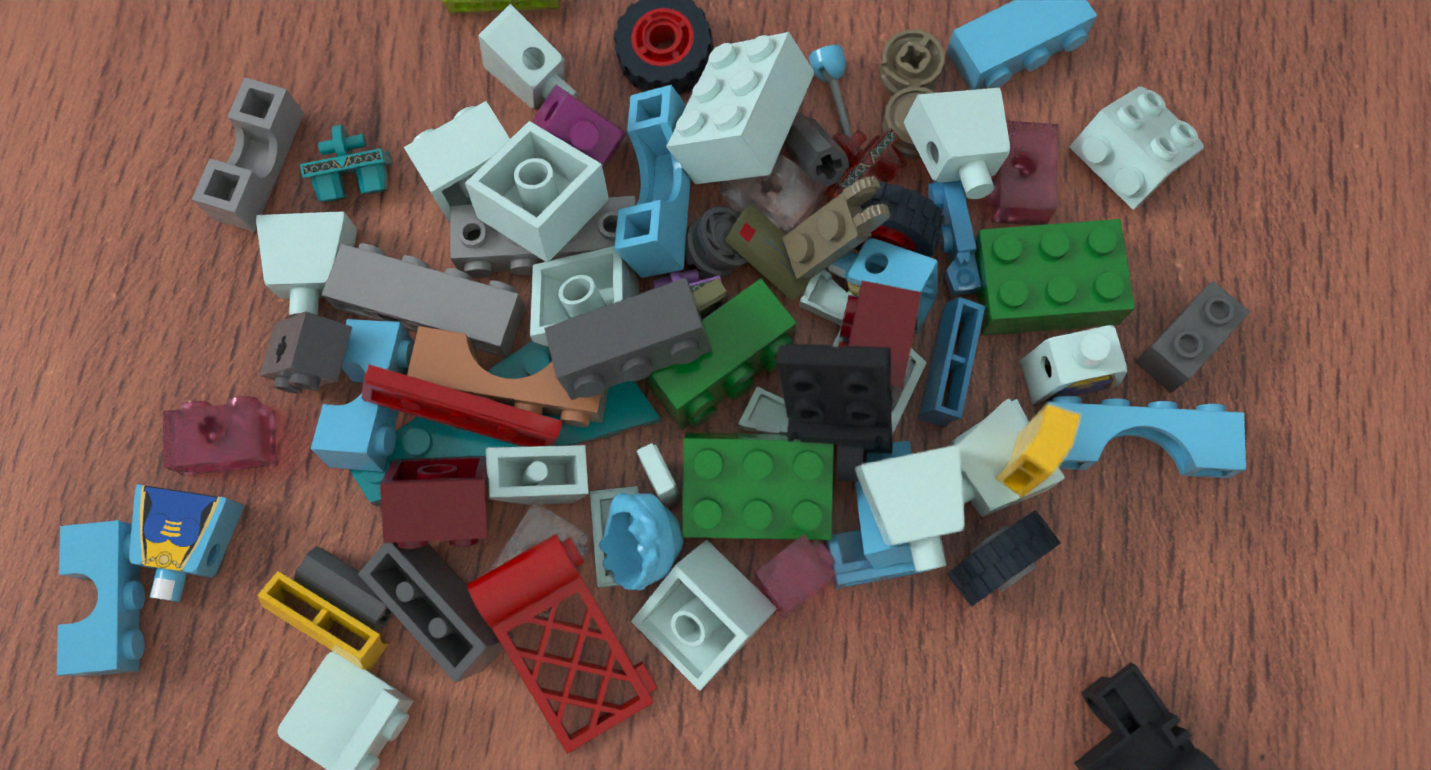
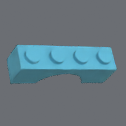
M672 85L634 94L630 97L627 134L638 159L641 189L637 205L618 210L614 250L641 278L679 271L684 268L691 178L666 147L676 128V123L686 107V104Z
M1076 396L1054 397L1052 402L1047 403L1081 415L1073 446L1058 466L1059 469L1086 470L1098 462L1104 447L1110 440L1123 436H1136L1148 439L1162 447L1173 459L1181 476L1231 478L1246 470L1244 413L1226 412L1225 405L1203 404L1196 406V410L1178 409V404L1175 402L1157 401L1149 403L1148 407L1130 406V401L1126 399H1105L1100 401V405L1082 404V399Z

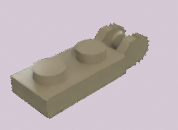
M868 176L853 182L841 194L782 238L796 280L813 278L871 237L873 230L882 225L887 219H890L891 214L886 204L872 205L862 211L861 205L881 189L876 177Z

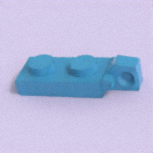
M933 181V183L928 185V196L937 207H940L942 215H944V223L938 243L941 252H948L950 266L944 274V279L950 295L956 296L979 292L981 281L974 255L977 248L962 181L942 183Z

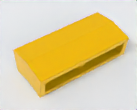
M1047 404L1018 433L1011 459L997 476L996 480L1021 498L1031 492L1055 472L1072 448L1081 415Z
M279 571L275 573L257 595L263 608L362 670L372 671L388 646L387 643L381 640L380 634ZM289 593L319 611L312 622L283 604ZM334 622L367 641L360 651H357L328 632Z

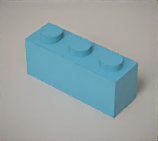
M1014 0L953 30L946 53L970 90L999 88L1009 81L1013 74L1025 68L1027 71L1035 70L1046 63L1051 55L1063 49L1065 52H1071L1080 47L1089 38L1088 33L1097 15L1087 0Z

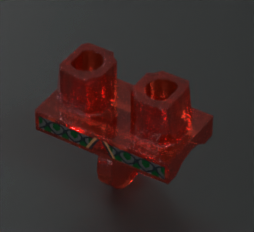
M889 128L882 136L876 135L861 150L860 146L867 139L862 131L856 130L851 137L842 133H836L832 139L846 153L849 168L842 174L840 182L828 186L823 193L830 201L833 200L845 188L852 185L853 182L865 178L864 176L871 168L884 182L891 181L908 164L894 146L900 139L898 134L892 128Z

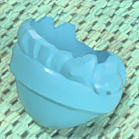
M618 493L610 504L604 538L599 542V548L607 554V557L603 560V567L611 571V577L614 579V582L624 589L643 590L647 585L664 579L669 574L672 565L680 554L684 540L679 520L655 495L650 493L632 495Z

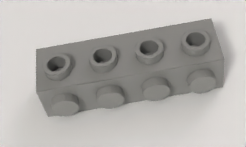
M635 196L609 197L604 206L551 260L615 246L618 210L637 205ZM473 205L450 206L451 260L458 270L471 275L473 278H486L491 276L492 272L510 271L515 275L526 276L533 274L534 264L545 262L478 219Z
M341 243L322 292V296L337 310L375 321L401 322L406 330L417 332L418 326L465 333L476 350L507 358L510 355L526 309L519 294L516 293L517 290L506 283L492 280L489 285L472 281L473 277L454 268H446L445 273L429 269V264L418 258L405 255L401 260L387 257L386 253L380 248L365 243H360L358 248Z

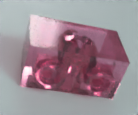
M1006 121L1010 152L996 175L993 176L994 190L985 196V206L992 207V223L1030 226L1046 225L1054 215L1057 205L1058 124Z
M236 396L229 398L228 404L214 406L205 401H190L182 403L181 409L163 411V467L185 476L276 466L275 411L258 401L256 397ZM223 427H226L225 433L221 430Z
M803 534L755 572L754 583L765 597L778 608L776 611L785 621L830 585L836 576L832 570V566L836 564V561L818 539L810 543Z

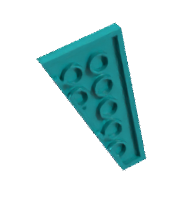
M532 340L487 370V372L508 379L531 376L544 369L552 361L550 349L548 346L535 343ZM625 381L609 387L602 423L590 421L588 427H575L562 423L554 446H574L601 437L604 439L619 435L625 430L642 425L646 427L660 423L661 418L635 381ZM542 414L543 416H547L557 420H560L561 418L560 416ZM416 417L395 431V448L393 453L387 456L384 472L349 469L369 502L376 506L381 504L380 482L393 459L486 456L487 448L522 446Z

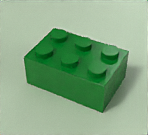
M1121 219L979 230L975 238L977 249L974 255L981 281V288L979 292H976V299L978 304L985 306L981 336L1120 325L1135 309Z
M761 278L703 319L713 351L700 355L693 362L674 364L654 371L646 377L649 388L681 430L690 424L694 428L704 424L716 413L717 410L714 406L728 396L731 400L741 397L754 385L752 379L765 369L769 373L778 370L777 357L779 345H785L786 343L794 344L797 323Z
M686 433L683 451L682 537L832 540L834 444L805 443L796 439L793 442H788L787 434Z

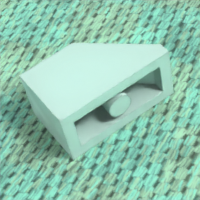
M585 445L486 449L488 499L523 505L576 503L589 494Z

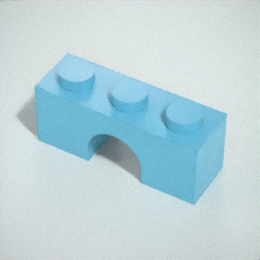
M347 319L346 325L352 326V331L343 360L342 370L353 382L363 383L369 364L407 375L415 342L401 322ZM362 393L354 401L345 405L323 404L311 450L329 468L384 472L387 456L391 455L395 448L396 434L394 428L399 411L363 401L361 399Z
M116 520L60 526L59 575L81 580L92 579L97 587L98 600L93 612L84 620L77 623L58 625L57 676L84 677L139 671V659L143 656L145 648L144 636L139 630L140 609H142L145 602V590L140 581V566L131 564L129 560L132 524Z

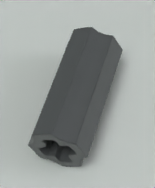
M801 112L797 113L783 147L812 181H818L825 187L840 182L842 174L849 168L846 153L814 118H808Z
M314 547L306 554L304 560L296 569L293 581L377 633L388 624L393 615L390 609L358 575L360 571L323 548Z

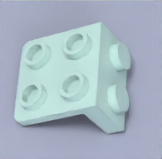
M1144 87L1134 89L1101 109L1069 146L1132 210L1141 205L1171 173L1195 157L1204 148L1196 130L1188 123L1180 121L1165 107V102L1160 95Z
M330 652L326 655L279 725L278 735L282 740L326 770H376L380 763V759L377 757L388 740L393 741L406 725L409 719L407 711L414 700L372 672L362 670L337 653Z

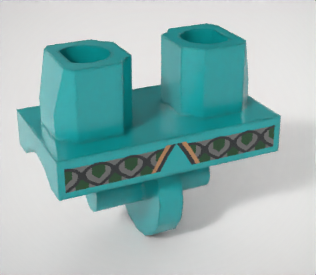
M343 124L332 126V140L318 142V147L321 155L336 153L337 157L300 164L302 177L312 180V185L319 202H331L347 198L342 175L354 172L357 173L361 194L387 191L388 174L386 166L393 165L390 152H384L382 148L353 154L352 149L367 146L364 134L349 136Z

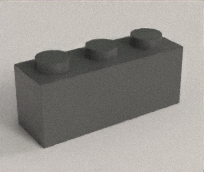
M687 278L544 328L556 377L571 400L580 397L589 398L603 392L605 388L625 381L642 380L654 371L674 364L693 362L700 355L713 351L698 304Z
M383 543L358 573L363 581L455 683L484 671L504 649L492 628L488 626L470 596L467 585L429 544L421 548L404 549L398 547V543Z

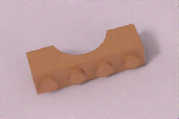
M418 326L407 376L540 415L560 416L562 423L575 427H588L590 421L603 422L609 391L608 387L596 396L589 398L580 397L571 400L556 377L553 361L538 373L525 378L508 379L495 376L480 366L475 346L465 333Z

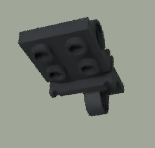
M788 343L779 345L777 367L787 418H789L787 429L788 442H793L796 439L805 443L838 444V481L859 482L855 468L867 463L868 452L892 453L891 348L870 346L833 347V345Z
M1130 662L1111 678L1101 676L1081 692L1088 707L1112 733L1074 762L1079 770H1221L1204 752L1194 747L1189 740L1191 737L1189 731L1177 726L1181 720L1176 714L1169 712L1136 664Z

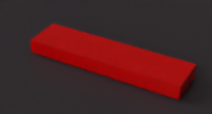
M370 364L363 379L361 397L363 401L518 446H554L562 425L560 420Z

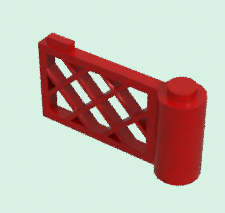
M556 533L468 583L467 588L479 613L494 631L568 754L654 703L650 693L656 690L657 686L642 661L633 666L577 568L584 564L585 561L571 537L562 541ZM578 592L586 605L582 624L578 625L554 619L559 602ZM549 608L547 617L538 615ZM591 617H593L599 629L589 627ZM524 622L544 626L537 651L516 646L508 631ZM551 628L578 634L572 658L545 653ZM586 636L605 640L609 644L610 651L605 666L579 661ZM524 658L534 660L532 671ZM616 658L624 671L613 668ZM541 662L568 668L562 692L540 686L537 676ZM576 670L602 675L596 699L569 694ZM610 678L631 682L638 694L622 705L603 701ZM549 699L559 701L556 711L551 705ZM566 703L592 709L588 725L569 735L561 721ZM600 711L608 712L605 715L598 718Z

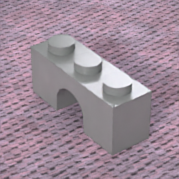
M244 77L227 117L234 125L236 132L233 152L226 163L209 158L192 198V201L213 220L248 231H256V215H262L304 115V112L287 89Z

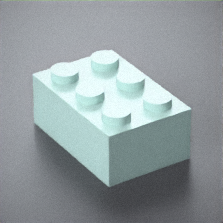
M785 32L771 36L762 35L752 40L732 44L724 43L715 47L711 52L709 61L698 83L694 86L693 93L682 116L678 119L676 128L666 146L695 184L770 175L815 73L791 34Z

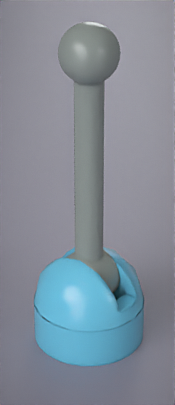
M825 46L809 55L810 66L814 70V75L817 79L830 85L844 136L841 146L845 152L852 153L858 149L859 140L856 136L852 135L838 80L844 75L846 70V58L842 46Z

